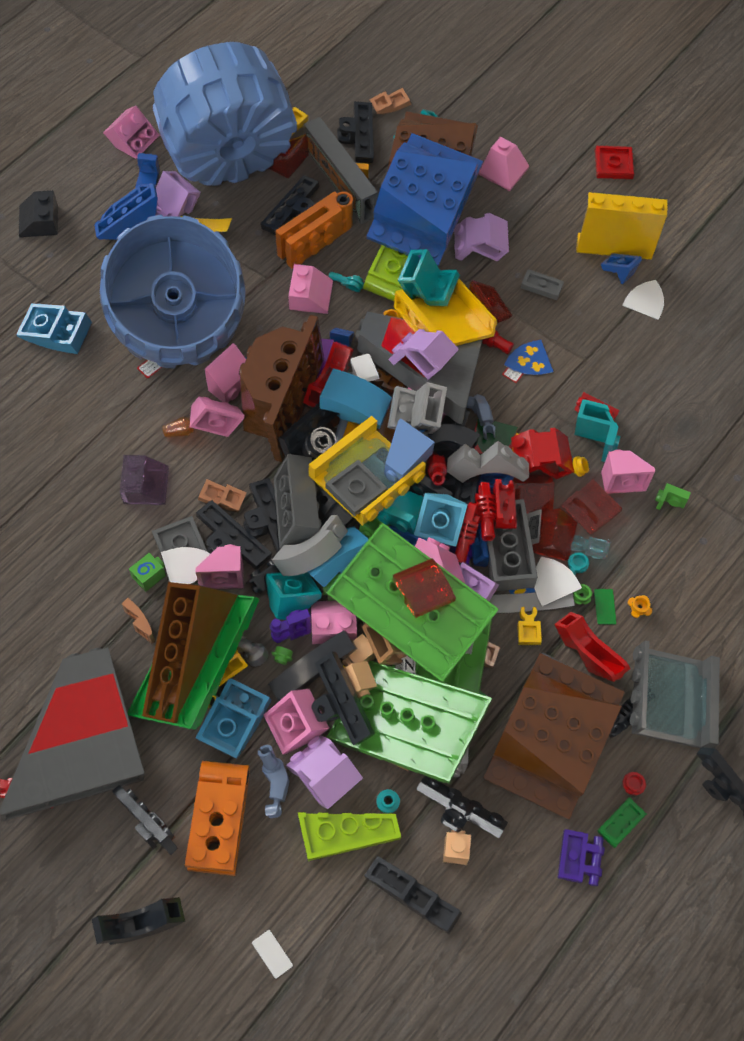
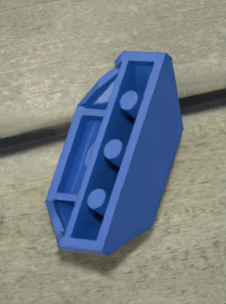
M153 183L139 185L111 205L102 215L100 221L98 220L94 224L96 237L98 239H117L125 229H131L135 225L146 221L148 217L156 216L158 196L155 185Z

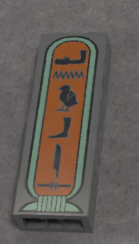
M320 117L305 123L304 143L307 154L337 193L348 192L352 195L353 215L360 224L374 219V209L378 198L377 190Z

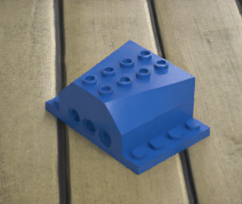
M411 133L408 142H404L396 151L381 185L374 209V220L366 238L405 255H409L410 250L428 249L439 267L483 161Z

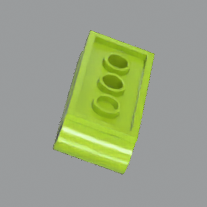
M381 245L368 272L363 289L394 301L395 291L403 289L398 282V278L408 255Z

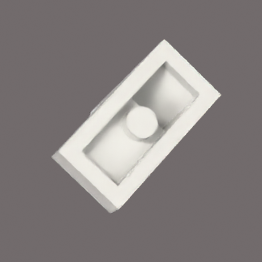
M369 354L351 358L353 372H350V374L368 382L379 379L378 372Z

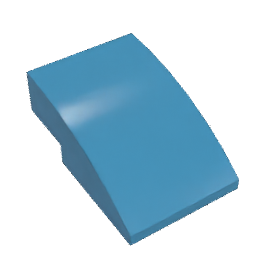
M31 303L16 335L21 339L45 348L78 354L92 321L85 312L68 311L65 306Z
M333 369L320 395V409L340 413V419L358 424L373 416L377 420V428L380 429L391 404L392 397L360 377Z
M356 527L346 528L348 532L340 541L342 547L336 554L320 566L308 571L323 587L338 572H343L367 542L368 538Z
M229 679L221 695L217 696L196 739L237 759L262 720L272 701L271 698L238 681Z

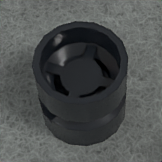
M318 427L303 440L302 452L305 457H311L312 461H314L336 444L337 439L334 432L329 428Z

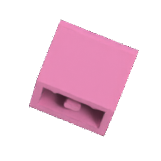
M136 105L125 110L103 132L117 149L135 159L138 157V153H143L159 136L158 132Z

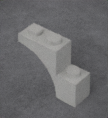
M499 441L481 455L475 449H471L464 444L448 457L447 472L462 483L471 477L485 473L507 474L524 482L529 478V463L525 458L518 456L510 447L503 445Z

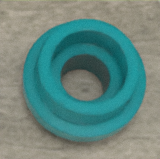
M387 789L378 794L376 804L381 812L390 814L398 809L400 798L395 791ZM389 797L393 802L387 805L384 803L385 798Z

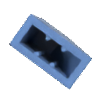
M400 419L397 423L385 462L384 475L392 483H397L422 461L425 462L433 454L434 441Z

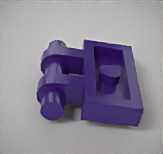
M295 610L283 622L279 619H273L270 623L272 640L280 643L288 638L292 641L310 634L311 618L308 610Z
M564 829L557 878L582 883L583 874L589 876V885L597 887L599 878L602 877L600 866L601 857L604 856L605 852L603 847L604 838L595 836L594 843L589 844L587 843V833ZM586 853L592 854L591 866L585 865Z

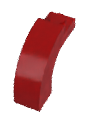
M336 341L333 342L324 369L318 379L309 384L303 403L314 407L320 402V395L332 370L337 369L348 372V364L354 349Z

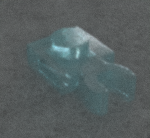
M574 535L571 550L585 551V555L596 559H606L611 541L593 537L587 540L582 536Z

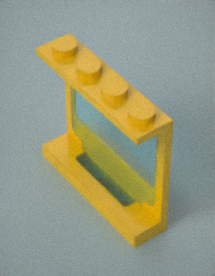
M370 416L309 464V477L353 516L325 486L329 480L359 459L387 487L386 492L354 517L363 526L366 522L373 521L383 508H389L393 504L394 499L399 495H405L410 486L414 483H419L425 476L426 463L422 461L397 483L390 482L384 475V470L391 443L377 431V420Z

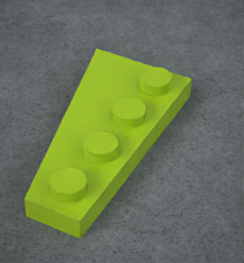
M298 812L308 861L401 839L396 814H306Z

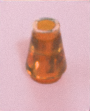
M183 416L162 426L165 438L190 436V433H194V428L190 427V417Z

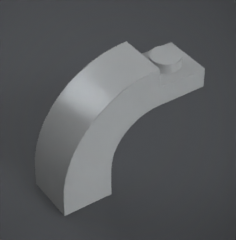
M331 515L314 536L300 544L284 545L272 561L283 576L306 573L320 566L339 551L342 547L340 541L348 530L338 515Z

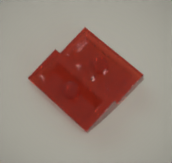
M593 479L562 504L567 512L590 535L602 528L622 511V507Z
M433 558L393 574V582L404 595V603L415 618L456 601L450 584Z

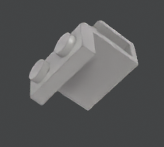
M426 382L417 391L396 386L394 388L387 428L396 430L398 421L402 419L415 429H427V434H433L441 427L447 387ZM430 389L438 390L434 393L433 397H429Z

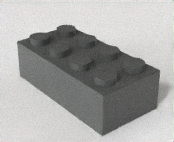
M288 454L274 476L280 549L284 545H296L305 542L321 529V520L318 518L319 502L316 500L317 484L309 477L311 457Z
M524 499L515 500L517 528L498 529L495 528L494 522L495 538L492 541H487L489 579L499 584L496 591L534 588L538 578Z

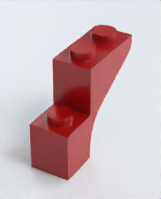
M570 612L554 624L565 646L578 651L588 672L615 682L631 669L622 657L592 632L582 615Z

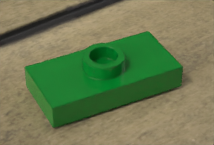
M629 797L597 832L615 849L647 813Z

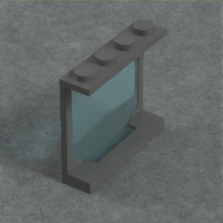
M646 640L635 647L633 651L635 667L632 673L634 690L631 694L633 712L630 716L632 734L697 748H712L718 745L720 657L710 656L701 661L649 649V641Z

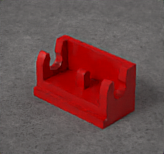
M495 479L493 487L496 514L495 528L516 529L514 482L510 480L508 485H502L501 479Z

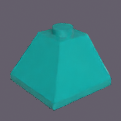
M281 572L266 574L269 605L276 619L286 620V617L291 612L309 609L322 597L321 591L308 572L294 576H283Z

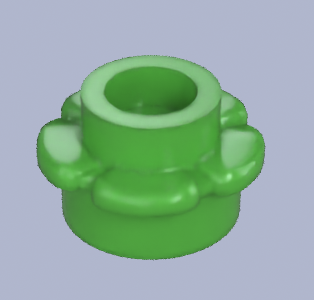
M580 584L582 588L573 592L574 602L579 605H586L591 601L592 591L587 585Z
M277 646L275 652H272V656L275 657L274 661L287 665V662L293 660L291 658L293 652L287 648Z

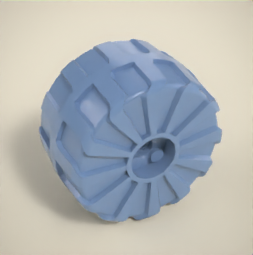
M226 42L194 50L168 68L160 81L157 82L153 92L155 102L153 104V111L166 149L179 173L184 178L193 182L199 181L203 185H220L222 181L227 180L236 183L248 179L249 174L257 170L260 172L265 171L273 165V160L280 153L288 151L291 146L289 140L292 133L297 132V122L286 87L265 52L255 46L240 42Z
M163 215L148 217L146 221L135 225L131 229H125L117 237V242L102 262L100 300L110 329L130 353L139 359L144 358L156 362L160 367L175 369L176 365L188 363L199 365L210 359L213 353L227 346L242 318L245 304V284L239 261L236 260L229 249L228 241L218 231L214 232L207 226L199 223L198 219L189 216L163 217ZM170 293H178L179 297L175 300L168 297Z

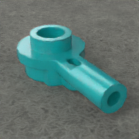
M330 272L328 276L330 279L341 282L346 288L355 292H360L364 286L363 279L357 275L345 277L341 274Z
M574 553L568 559V567L574 575L576 573H583L589 567V559L583 553Z

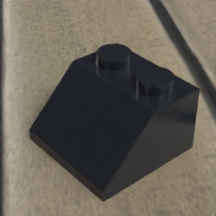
M54 190L34 191L19 205V238L58 235V204Z

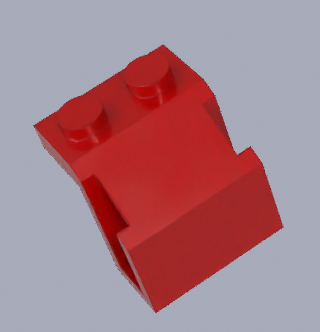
M550 428V432L540 433L532 429L511 437L513 452L527 460L529 463V473L540 469L556 480L574 473L568 436L558 429ZM558 466L563 468L564 471L559 472Z

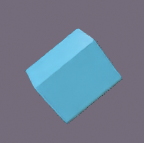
M425 493L414 535L426 539L430 537L440 543L456 547L468 504L450 495Z

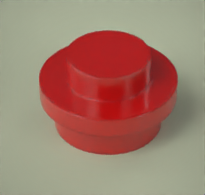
M630 772L623 778L622 786L628 794L637 796L644 792L646 781L641 774Z

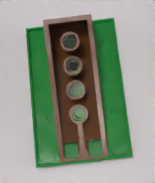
M168 582L153 662L127 715L196 730L203 721L212 696H215L228 663L235 655L244 630L248 629L260 598L237 595L200 585Z

